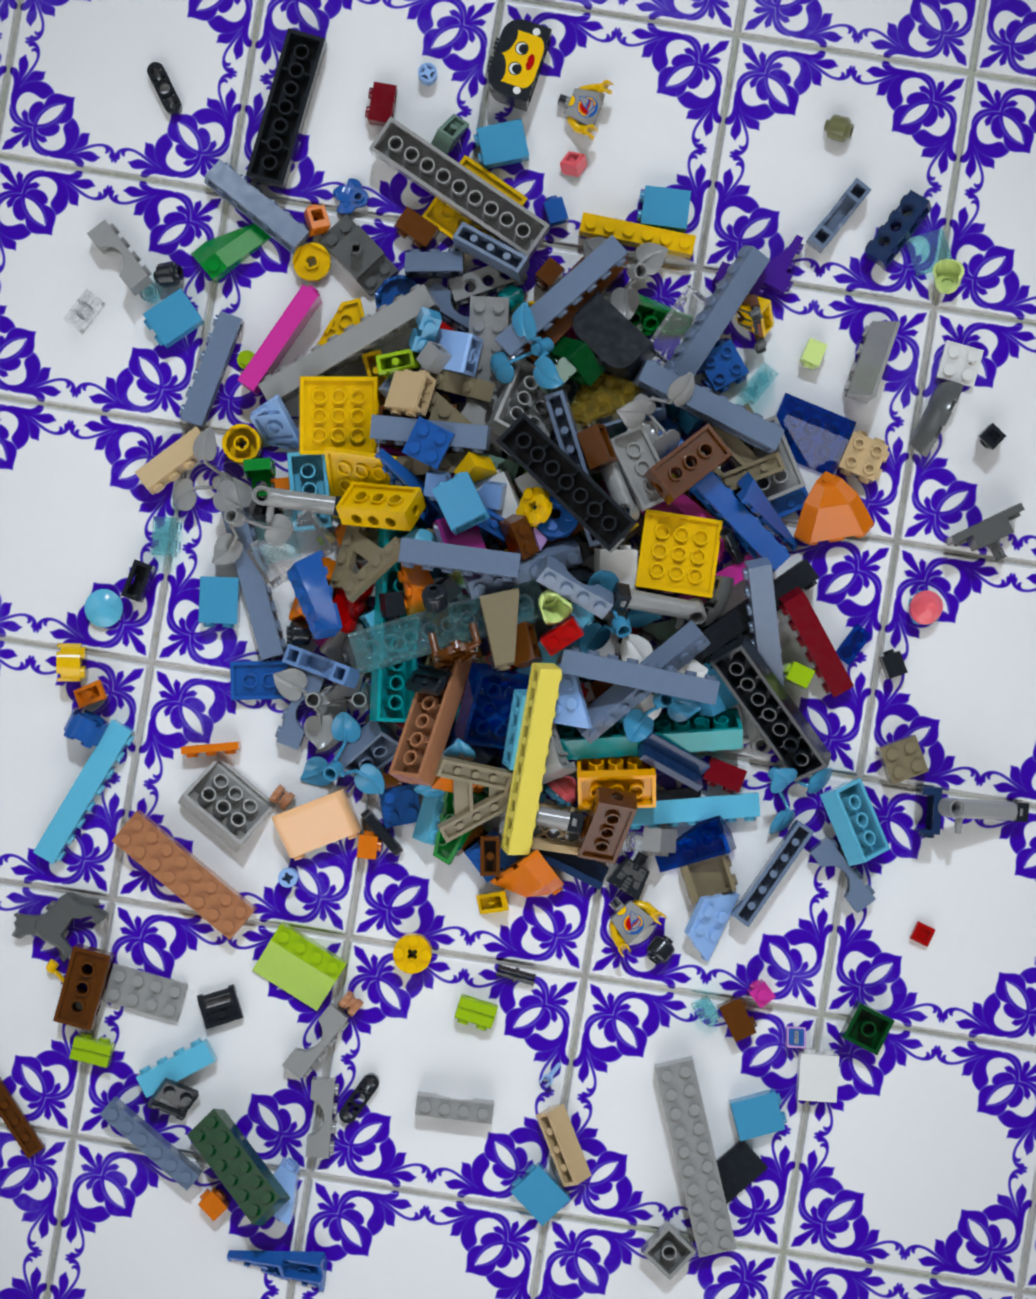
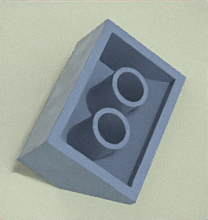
M410 249V252H405V275L410 279L455 278L464 274L463 251H459V249H448V252H440V249H429V252H421L420 249Z
M369 721L361 729V736L356 742L350 743L347 741L338 761L343 764L344 772L353 769L360 770V767L365 763L372 764L381 770L393 760L400 739L384 722ZM340 748L334 753V756H335V757H336L338 751L340 750ZM352 773V774H349V775H351L352 777H355V775H356L357 773Z

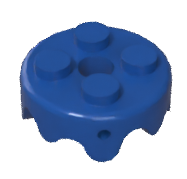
M405 275L385 279L375 293L377 309L382 305L387 304L388 306L394 302L393 299L401 294L405 296L410 293V289L417 285V283Z
M551 495V497L549 496V501L552 502V510H559L561 516L556 519L549 516L545 523H540L536 527L548 541L569 537L579 524Z

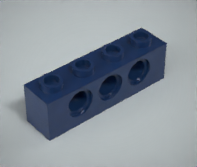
M912 190L907 195H904L897 209L890 213L885 225L879 227L875 238L867 243L865 247L867 258L882 268L887 269L931 211L930 201ZM906 212H912L909 216L904 215ZM895 227H901L898 231H893ZM884 242H890L887 246H881Z

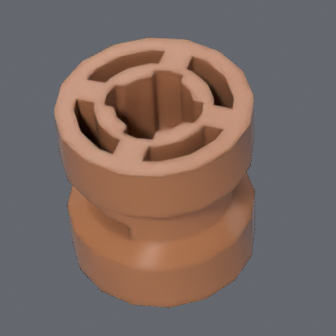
M279 784L269 800L279 804V807L285 811L296 795L292 792H287L285 787Z
M349 990L337 1005L340 1008L346 1009L347 1014L352 1017L364 1002L361 999H356L354 993Z

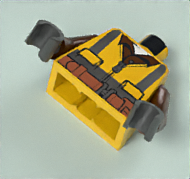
M748 294L736 312L737 323L754 334L755 341L757 342L754 343V349L757 354L766 351L767 343L764 337L774 326L772 305L769 299L758 297L755 294Z

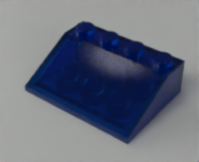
M785 393L775 415L782 429L785 430L784 435L796 463L822 474L825 471L834 474L857 422Z
M472 662L452 736L455 739H461L468 745L504 749L514 689H528L530 675L509 669L500 671L499 668L494 669V665Z

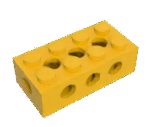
M352 482L338 502L336 510L342 525L411 531L427 505L420 487Z

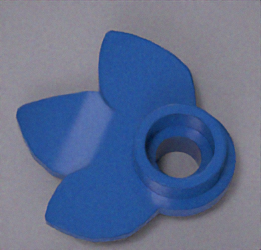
M349 178L347 186H338L333 190L334 197L340 201L337 208V213L350 214L356 208L365 207L369 200L368 193L362 189V184L357 179Z

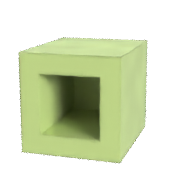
M809 338L799 362L803 363L802 366L807 369H817L828 345Z

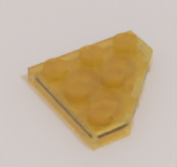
M602 373L591 386L580 385L571 405L575 423L587 426L598 418H605L617 413L616 410L634 401V398L640 394L642 388L634 385L632 381Z

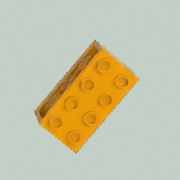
M639 756L577 760L578 810L590 809L598 786L636 793L637 808H656V770L651 765L640 760Z

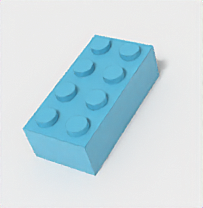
M299 452L287 453L290 490L330 496L325 454L300 455ZM292 510L293 526L296 532L334 528L332 515Z
M861 778L847 781L820 794L849 866L865 863L890 849Z

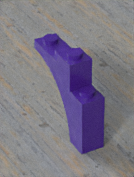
M796 235L787 249L769 261L748 294H755L761 297L764 288L761 286L781 296L785 291L789 292L794 282L790 281L793 275L786 271L791 272L795 264L793 258L795 254H800L804 246L801 243L803 237ZM722 261L712 282L718 284L726 275L727 269L731 264Z

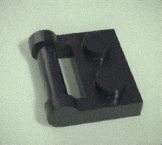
M234 984L213 993L197 995L206 1029L244 1017ZM231 996L232 1001L209 1008L206 1006V1002Z
M165 1078L150 1098L148 1108L161 1110L176 1116V1119L182 1121L186 1117L187 1111L198 1098L199 1092L196 1089ZM164 1099L166 1101L179 1105L180 1108L177 1109L175 1107L169 1106L167 1104L159 1102V1100Z

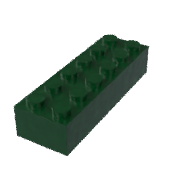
M213 1109L187 1134L252 1225H264L291 1199L224 1109Z

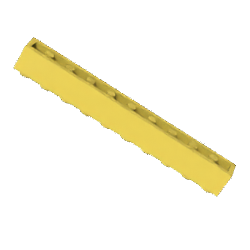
M532 663L500 846L508 855H529L530 848L533 845L532 837L533 831L536 828L539 797L543 789V775L546 772L545 763L546 757L549 754L548 746L552 736V723L556 715L555 706L559 698V683L562 680V669L554 663Z

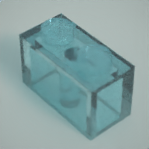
M763 362L737 395L753 406L778 376V373Z
M153 516L151 555L177 557V553H180L181 542L178 541V534L182 532V522H179L178 518Z

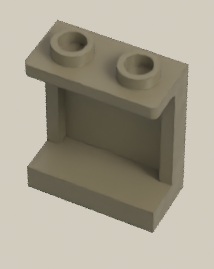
M721 852L679 866L692 904L698 903L701 896H713L714 894L736 890L735 885H738L735 874L730 872L729 867L732 866L729 855L725 856V853Z

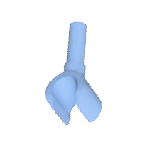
M558 1062L549 1074H545L540 1079L539 1083L543 1079L548 1080L549 1084L546 1086L548 1088L552 1084L554 1074L561 1067V1064Z

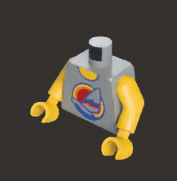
M604 80L602 83L580 86L574 89L571 97L560 94L557 105L567 108L565 118L575 133L587 135L590 139H594L591 133L593 131L598 132L595 123L605 98L603 92L612 94L613 91L608 89L610 85H614L612 82Z
M615 897L609 903V906L615 911L610 917V934L622 957H624L622 954L624 949H628L631 953L628 945L654 921L662 925L659 922V917L663 916L667 919V916L659 912L652 904L642 900H628L623 904L618 897Z

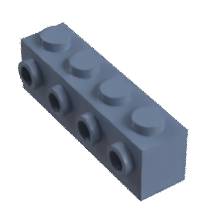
M462 222L453 235V242L456 248L518 282L522 280L530 267L529 258L524 253L518 252L506 243H501L491 235L479 231L473 225Z

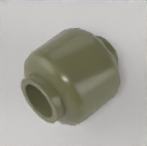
M833 115L830 120H826L824 125L827 137L839 142H845L847 139H850L854 129L851 119L840 115Z

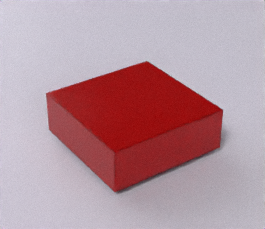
M917 921L909 938L928 947L935 929Z

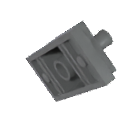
M347 214L319 239V242L370 297L376 293L385 279L393 277L399 271L385 256L381 248Z
M1022 503L1016 504L944 540L947 546L954 545V547L967 542L971 551L989 546L995 562L1007 557L999 541L1001 538L1014 532L1009 521L1021 516L1020 512L1025 509Z

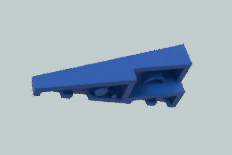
M380 449L375 454V457L379 458L383 464L382 470L384 473H388L391 478V485L420 487L422 493H424L425 483L385 450ZM424 496L427 506L416 522V527L423 529L430 528L435 520L444 518L438 502L430 500L428 496Z
M747 472L737 482L742 490L736 495L743 504H746L765 525L794 551L798 543L756 481Z
M229 1250L227 1254L228 1261H242L246 1267L254 1265L261 1268L260 1272L287 1281L289 1279L301 1281L302 1286L307 1287L310 1284L318 1287V1291L324 1292L327 1272L325 1252Z

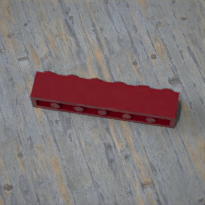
M796 587L778 598L781 603L779 608L784 616H788L790 621L787 623L793 632L796 631L798 635L796 637L797 642L807 651L804 655L809 663L812 662L815 668L813 670L817 678L822 679L823 683L821 686L825 693H830L835 698L852 688L854 685L804 591Z

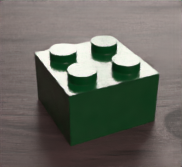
M563 336L554 345L553 352L549 353L554 365L564 357L576 368V372L567 380L569 382L574 381L579 385L591 386L605 371L603 366H600L596 361L597 358L586 342Z
M856 1000L840 1035L842 1038L878 1055L894 1020Z

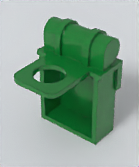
M271 458L244 459V472L247 478H252V489L254 490L260 481L266 482L267 487H271L270 479L272 476H276L274 460H271ZM259 492L258 496H267V492Z

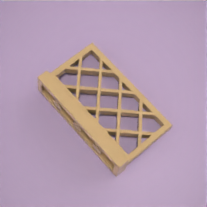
M539 802V806L560 809L562 811L568 810L569 812L575 811L580 814L589 812V809L578 810V807L568 806L561 808V805ZM538 826L542 832L536 837H532L533 845L530 849L538 848V850L578 855V838L573 842L569 841L565 836L568 832L558 830L560 835L555 839H550L546 832L552 828L544 830L541 826Z

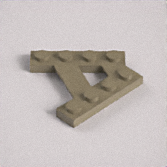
M433 391L428 411L431 413L429 420L472 424L438 392ZM464 448V452L446 453L437 471L454 474V470L472 449ZM397 456L398 462L415 476L426 475V472L431 469L436 470L410 456Z
M710 424L733 453L731 457L740 465V467L723 473L718 467L712 471L721 478V482L733 491L741 488L737 482L747 472L757 482L786 469L778 451L759 459L739 438Z
M347 525L330 581L332 588L343 589L348 601L352 603L356 601L398 561L401 544L400 538L395 536L384 548H381L364 536L366 527ZM359 554L369 562L355 574L353 569Z
M441 755L434 773L438 777L453 780L454 816L437 824L446 843L507 811L508 790L512 782L513 771ZM472 784L488 787L489 797L473 805Z

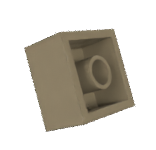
M909 735L876 747L889 784L893 785L929 772L916 735Z

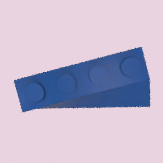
M323 550L295 562L286 572L315 640L334 637L343 628L337 603L332 601L334 593L332 585L328 586L326 575L329 574L327 566L323 567L321 559L324 557Z

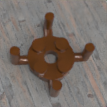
M475 622L469 624L470 641L461 643V640H455L450 642V646L439 649L436 634H428L429 649L433 665L436 669L445 665L456 664L455 660L461 659L462 662L482 657L480 649L481 639Z

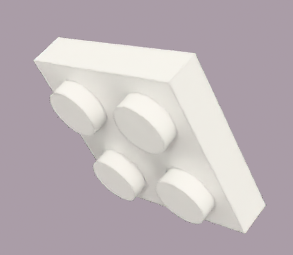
M946 340L935 378L954 381L973 388L984 350Z

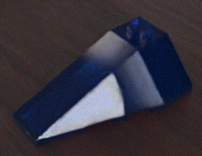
M718 815L700 821L676 839V853H669L668 856H655L661 873L731 853L736 849V845L730 828L722 817Z

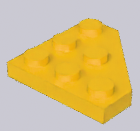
M361 298L340 304L336 314L316 345H324L328 342L327 339L335 334L339 336L344 333V329L352 324L355 326L361 322L360 319L365 316Z

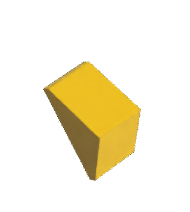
M468 452L454 470L455 475L467 471L472 477L473 482L497 474V470L490 457Z
M505 889L476 895L480 914L509 910Z

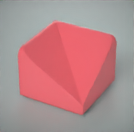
M569 151L560 162L562 173L579 177L587 167L585 154Z

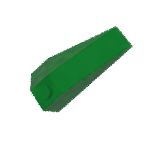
M253 223L206 241L191 254L216 284L272 237Z
M639 294L638 307L629 321L645 336H651V334L685 335L693 321V317Z
M483 791L481 793L473 792V805L489 797V795ZM451 792L444 793V804L439 818L440 823L454 816L453 793ZM473 829L446 843L439 830L436 835L433 856L450 865Z

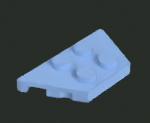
M275 395L251 412L250 419L265 445L278 446L287 450L289 447L299 449V431L279 395Z
M562 673V680L559 683L558 689L559 698L555 706L556 715L553 723L591 729L592 724L578 676Z
M730 892V894L726 895L720 893L713 896H701L684 932L687 937L692 940V944L699 950L701 957L708 962L739 898V894L736 892Z

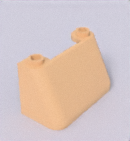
M346 787L272 816L273 823L290 859L294 858L295 861L306 857L305 853L345 837H348L349 840L358 837V832L362 831Z

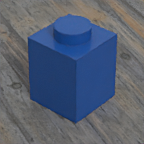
M557 195L546 198V201L543 202V207L550 228L567 223L569 218L562 196L557 198Z

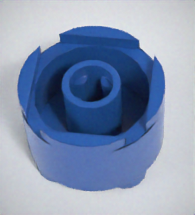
M74 707L64 727L65 732L63 735L69 739L74 740L75 738L81 741V745L87 748L98 746L109 723H103L105 719L88 710L82 713L79 712L80 708Z

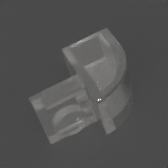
M628 831L621 851L649 852L642 851L644 831Z

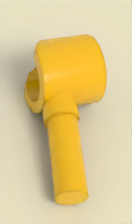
M50 959L46 970L56 975L63 983L65 978L56 970L59 963Z

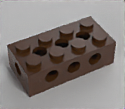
M708 423L653 465L644 476L665 502L670 505L724 463L733 453Z
M598 786L583 824L581 835H579L577 840V854L579 858L611 864L616 863L637 812L636 793Z
M79 943L73 946L53 1021L88 1031L95 1028L115 953ZM86 964L92 966V973L86 970ZM81 983L87 985V991L82 990ZM76 1001L82 1004V1010L76 1007Z

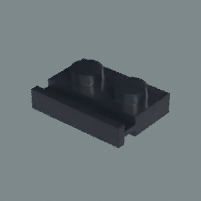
M418 664V669L413 671L405 683V687L410 691L439 696L448 682V676L451 677L452 673L449 669H436L434 666Z

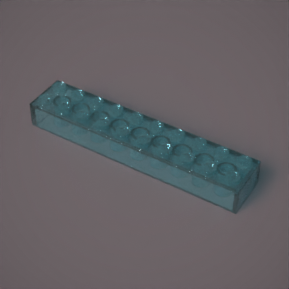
M536 579L494 592L498 593L519 588L517 624L525 621L531 624L543 621L538 605V599L542 591ZM470 597L448 604L446 609L439 613H432L426 610L348 633V639L359 675L432 654L428 639L429 633L436 634L439 649L450 646L449 643L455 640H461V643L472 641L469 629L470 623L475 622L477 624L480 639L486 638L487 634L479 598L472 600Z

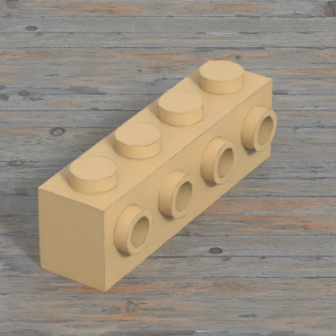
M197 426L135 471L138 478L152 495L161 492L167 484L176 481L183 472L192 469L199 461L193 453L194 441L202 433Z
M564 1103L550 1106L536 1114L563 1186L578 1185L592 1176Z

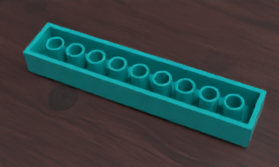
M413 527L412 530L423 528ZM379 528L378 546L384 548L395 536L401 539L410 531ZM398 561L376 581L369 721L406 722L415 695V691L407 690L405 683L413 671L416 670L419 616L408 618L406 613L405 615H400V619L388 620V617H381L380 593L403 591L404 595L403 584L398 580V571L401 568V563H398Z
M737 708L727 709L713 717L699 715L698 711L683 722L673 721L667 713H660L653 720L654 729L652 732L691 753L743 749V727ZM616 722L591 744L581 735L576 727L555 723L563 751L568 752L569 756H566L568 760L639 756L637 746L642 741L629 742L622 723Z

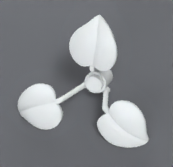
M629 634L627 637L622 638L620 655L624 661H627V658L639 660V664L653 652L651 644L639 635ZM692 659L677 671L685 673V670L697 672V676L705 677L708 668L697 660ZM651 693L633 709H640L645 713L655 706L653 703L654 695ZM662 708L653 711L647 717H650L652 720L656 719L660 715Z

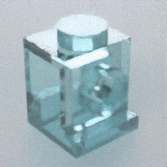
M708 995L691 1004L694 1010L698 1008V1011H696L697 1016L701 1022L705 1020L708 1027L718 1022L720 1015Z

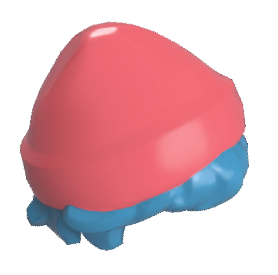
M918 590L916 595L909 599V614L914 624L928 625L939 619L943 611L942 599L935 592Z
M563 776L544 784L545 793L552 800H556L557 805H561V808L571 807L578 799L577 782L571 776Z

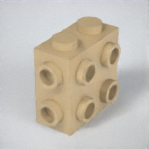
M408 369L395 371L384 407L390 411L391 415L396 417H402V415L412 418L426 416L437 380L425 370H419V372H413Z
M857 430V432L853 431L850 434L836 468L840 470L839 473L848 477L851 475L856 476L859 482L868 484V482L872 483L875 479H879L882 473L880 466L882 462H886L890 453L887 451L889 446L885 444L884 440L876 437L871 439L867 437V433Z

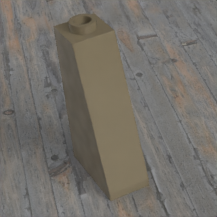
M519 588L479 596L494 669L499 668L500 671L510 669L511 665L515 663Z

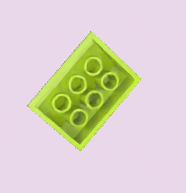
M283 921L252 971L317 1011L348 962Z

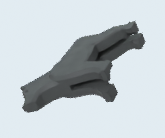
M68 892L62 895L56 902L54 900L51 901L46 907L48 910L46 913H15L14 916L17 919L14 922L15 930L12 936L18 939H22L26 935L38 936L43 941L55 946L60 953L61 960L65 962L71 956L72 946L66 940L64 933L74 918L81 919L91 916L99 924L109 913L95 905L100 902V898L85 897Z

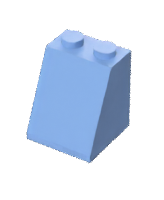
M439 329L434 342L443 345L452 356L443 370L475 378L484 340L470 333Z
M284 1157L273 1174L291 1198L273 1216L287 1225L290 1224L295 1212L300 1173L298 1162L290 1157L288 1159Z

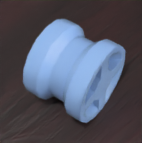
M423 63L419 67L418 76L420 82L427 86L436 82L438 77L437 69L432 63Z
M291 867L283 869L278 876L279 883L286 888L294 886L299 879L298 872Z

